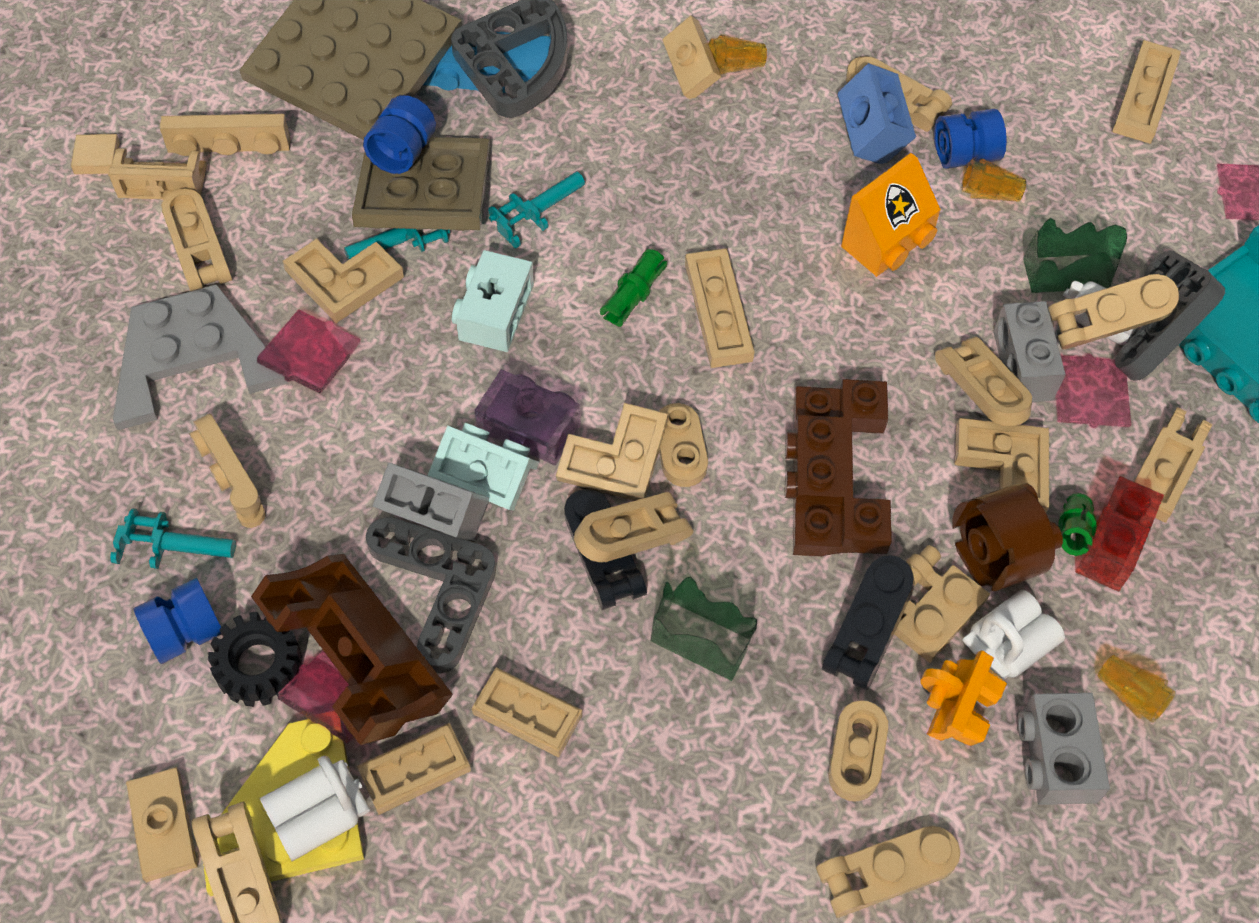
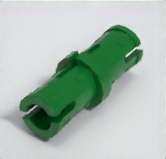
M646 249L634 268L629 273H624L617 283L618 288L600 309V315H605L603 319L621 327L636 305L648 298L654 281L667 267V261H663L664 256L653 249Z
M1075 493L1067 497V504L1064 503L1063 505L1064 510L1060 514L1058 527L1063 537V550L1070 555L1079 556L1089 551L1088 545L1092 546V536L1097 528V520L1093 513L1094 504L1091 498L1086 494Z

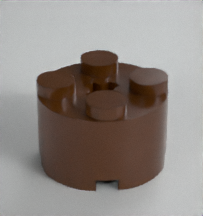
M1028 483L1011 485L964 501L956 507L953 514L952 527L954 529L960 526L962 541L955 543L956 550L974 581L980 586L989 584L992 586L990 591L996 592L1045 574L1054 563L1055 550L1061 548L1063 544V537L1056 523L1049 521L1046 512L1038 501L1035 489Z

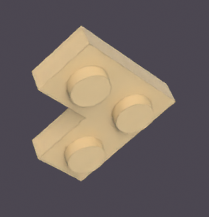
M315 239L283 260L285 271L335 323H338L404 278L402 266L377 242L343 264L318 239Z
M624 403L612 445L568 434L556 472L557 481L633 501L646 498L668 423V414Z
M959 418L956 425L955 465L1000 470L999 489L1011 485L1030 484L1037 493L1039 503L1044 511L1047 512L1049 508V428L1025 425L1006 427L991 421Z

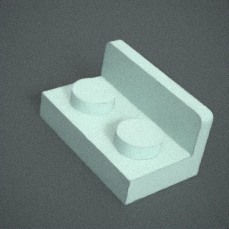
M464 423L462 430L447 425L428 476L489 497V502L514 511L530 469L536 470L539 461L528 457L530 448L505 439L503 446L489 442L487 439L490 432L468 423Z

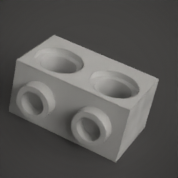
M1047 302L1003 304L993 330L1000 360L1030 391L1032 402L1054 401L1066 374Z
M388 462L372 507L453 537L474 541L489 497Z
M1093 693L1033 694L1024 710L1019 712L1018 733L1021 741H1028L1031 759L1026 760L1025 778L1028 788L1036 790L1038 805L1098 804L1110 790ZM1046 719H1054L1060 722L1065 728L1066 733H1059L1051 729ZM1054 766H1062L1068 769L1073 776L1074 782L1061 779L1056 774Z

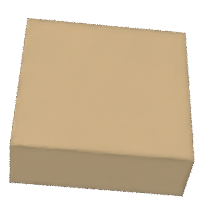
M117 134L76 135L71 162L73 173L108 174L109 168L112 167L115 151L120 146Z

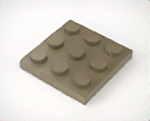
M431 137L410 169L401 174H393L381 170L371 162L364 152L352 211L354 227L416 230H480L490 154L489 138Z

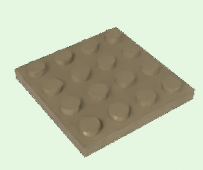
M293 0L239 71L244 81L364 140V137L392 98L399 95L411 97L416 95L451 47L452 34L462 26V20L422 0Z

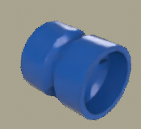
M405 95L392 98L364 137L363 147L367 157L383 171L393 174H401L408 171L421 153L422 148H424L435 132L436 121L428 106L419 99Z
M998 109L972 111L968 118L962 113L938 117L934 127V143L942 167L949 169L968 166L972 159L975 163L982 164L1001 161L1004 158L1007 136L1005 123Z
M197 578L172 589L171 598L168 600L157 596L133 608L140 627L160 664L186 653L187 643L191 641L202 645L212 640L213 637L222 635L219 630L221 625Z

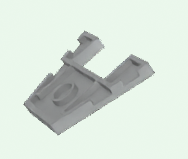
M217 285L131 307L113 421L117 430H122L158 420L149 382L235 358L240 360L249 394L288 384L284 369L220 288Z

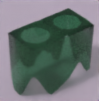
M1049 218L1040 230L1036 231L1023 257L1031 293L1066 291L1067 288L1070 289L1073 281H1078L1083 285L1092 281L1105 288H1109L1127 242L1126 228L1115 224L1101 231H1096L1095 225L1092 222H1088L1066 234L1061 228L1056 227V221L1053 218ZM1090 255L1076 260L1061 270L1058 269L1053 260L1038 262V258Z
M689 576L674 591L670 583L666 581L658 612L653 616L650 641L732 681L753 642L757 630V619L744 617L738 607L732 602H711L707 600L705 594L698 589L696 581ZM672 603L749 639L737 662L734 665L728 662L718 645L711 640L690 634H670L662 621Z

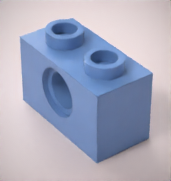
M868 63L838 92L842 116L846 123L854 156L878 164L888 163L916 138L898 74Z

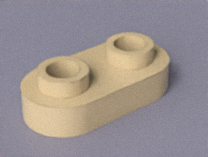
M681 403L666 405L659 410V412L668 414V423L659 450L663 473L667 480L674 485L680 487L694 486L704 479L708 466V457L699 417L695 410L688 405ZM680 419L684 424L674 425L670 421ZM682 457L690 458L693 462L689 464H683L679 462L678 459Z
M855 701L848 704L842 710L837 722L828 778L833 791L848 801L856 802L869 798L876 790L881 779L888 734V720L883 710L874 703ZM858 723L864 724L868 727L870 734L866 737H860L854 733L852 726ZM850 769L857 770L862 776V782L858 784L850 783L845 777V772Z

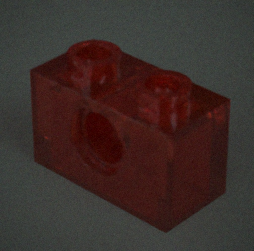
M1119 476L1098 516L1097 528L1092 536V546L1088 545L1089 551L1082 555L1075 572L1119 592L1135 569L1164 495Z

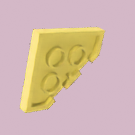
M337 713L289 723L222 813H228L229 806L243 801L246 803L270 882L365 859L359 824L357 823L353 828L300 858L291 861L260 801V798L319 766L320 764L317 759L321 756H328L332 764L344 760L348 765L341 720ZM234 833L217 838L221 853L238 848ZM204 867L207 893L209 896H214Z

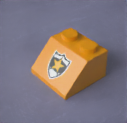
M908 154L851 198L841 247L876 277L888 268L892 271L898 269L905 262L912 249L916 246L921 249L926 247L934 239L938 231L936 224L941 209L920 162L914 154Z

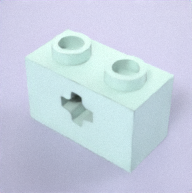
M483 250L477 266L471 265L466 278L467 291L464 299L458 298L453 308L452 323L457 325L458 339L460 341L504 352L509 351L534 286L533 263L531 261Z

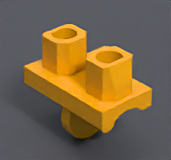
M981 650L977 652L975 659H960L957 663L945 660L941 669L931 668L924 671L920 682L923 688L930 693L927 704L937 709L927 735L940 741L952 737L969 746L985 740L990 727L989 720L973 711L976 701L986 707L995 705L1002 697L1007 685L1001 677L990 669L994 657Z

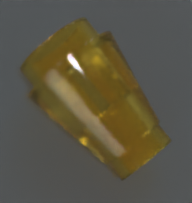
M719 35L718 39H710L708 43L720 75L764 67L766 64L767 49L764 43Z
M981 159L979 162L971 160L966 167L961 190L971 194V199L1019 202L1025 192L1026 179L985 159Z
M1115 654L1105 662L1097 675V678L1103 681L1138 719L1145 717L1151 723H1154L1165 712L1176 694V691L1167 686V679L1124 659H1120Z

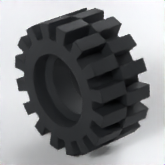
M250 612L249 622H244L242 616L239 615L233 618L236 624L235 628L231 630L225 623L219 629L223 638L213 637L211 646L214 652H208V661L212 666L210 670L222 692L228 694L230 700L236 703L239 700H243L245 706L254 707L255 701H260L262 706L271 704L270 697L277 695L280 700L286 696L284 689L287 686H290L292 689L298 682L295 675L302 672L303 666L300 659L303 657L293 631L277 632L266 618L261 620L258 612ZM255 645L270 647L275 653V658L269 669L257 675H247L239 670V658L246 649Z

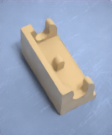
M126 148L116 149L108 175L118 198L164 199L169 193L184 188L192 189L201 196L207 168L206 161H199L201 151H191L188 163L134 162L132 158H126Z

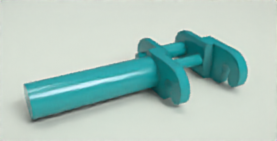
M576 171L534 199L523 202L521 197L512 193L509 195L510 202L499 209H496L494 206L488 208L489 220L497 222V231L516 249L521 246V242L517 235L513 237L511 226L525 218L526 220L531 219L544 231L548 228V222L544 217L540 219V213L583 187L585 180ZM516 209L520 214L508 221L504 215Z
M393 228L346 246L344 251L349 260L375 242L386 250L414 238V241L411 242L413 247L418 246L421 252L425 251L424 245L442 238L447 243V235L450 234V230L437 229V231L420 236L418 233L420 230Z
M132 508L128 516L124 518L125 526L118 525L113 540L116 552H111L110 560L113 564H120L126 544H131L132 540L153 543L152 550L155 557H150L149 565L154 569H159L164 550L233 558L236 540L164 532V527L168 528L170 525L165 512H159L157 518L139 516L138 510ZM137 525L154 527L151 536L134 533Z

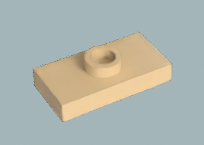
M690 15L662 39L682 93L688 99L696 98L721 78L700 22Z
M497 667L472 707L473 715L558 758L583 716L582 709Z
M450 723L357 766L378 815L471 771L470 764Z
M175 767L127 781L126 785L142 879L145 882H150L197 868L181 774L178 768Z

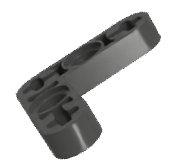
M1171 250L1165 251L1153 259L1147 266L1144 276L1160 274L1174 281L1179 291V300L1175 310L1163 320L1144 325L1122 347L1115 358L1116 367L1133 381L1141 380L1148 376L1220 303L1225 294V287L1209 271Z
M384 517L374 521L366 532L367 546L373 558L395 567L443 581L418 639L417 648L436 673L449 672L457 666L462 658L496 574L494 555L488 548L480 544L397 518ZM389 532H394L397 542L408 546L410 544L409 555L404 556V546L394 542H389L386 548H381L378 536L387 537ZM426 546H439L443 549L444 556L433 564L420 561L418 558L419 552ZM453 551H458V562L472 565L475 559L482 560V566L485 571L477 570L474 576L467 574V568L464 564L453 561V569L448 570L452 563ZM454 599H463L471 605V609L463 618L454 619L444 613L445 606ZM443 626L450 630L447 637V647L451 653H442L438 659H433L431 649L428 647L429 645H439L444 634Z

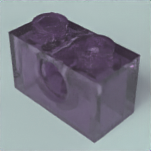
M500 369L474 409L476 426L490 432V437L503 443L505 439L528 447L530 448V455L554 466L557 465L562 456L568 434L575 435L581 425L580 404L575 402L572 397L560 391L552 392L536 385L532 379L525 375H514ZM527 413H536V414H538L537 416H534V417H525V416H523L524 414H527Z

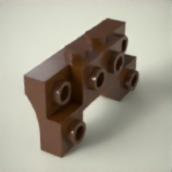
M842 379L840 389L796 386L793 405V432H787L785 439V459H793V471H786L784 489L785 498L793 499V555L822 557L839 553L888 554L892 542L891 500L853 498L852 432L884 434L888 423V390L886 381Z
M345 554L328 555L307 567L295 571L265 575L251 596L263 612L266 620L277 632L307 628L349 686L345 688L332 708L360 745L393 737L406 722L439 714L453 695Z

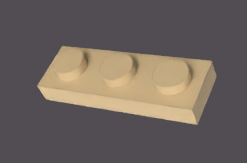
M1143 40L1112 131L1113 133L1151 144L1156 134L1181 54L1180 50Z
M285 114L161 116L160 131L168 153L189 156L191 151L217 152L222 155H232L236 152L258 151L262 154L290 151L291 138Z
M727 248L686 254L685 267L710 367L716 368L753 362L755 352Z

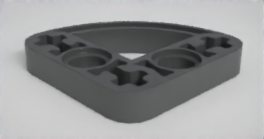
M520 0L459 27L453 32L451 37L452 52L455 60L498 115L505 118L520 116L544 101L558 85L567 63L566 24L553 0ZM500 26H510L514 29L509 34H499L494 30ZM548 33L551 41L548 56L539 71L525 83L502 53ZM477 46V55H474L472 47ZM487 66H494L500 70L497 74L486 76L479 72ZM504 86L505 92L508 94L507 96H503L502 87Z

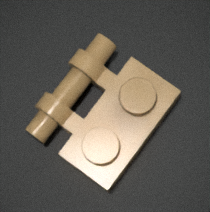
M927 545L919 555L913 554L906 562L913 571L915 585L919 583L928 592L916 605L909 600L894 635L927 662L931 663L984 605L990 593L954 565L942 577L933 571L932 567L941 559V554L933 546Z

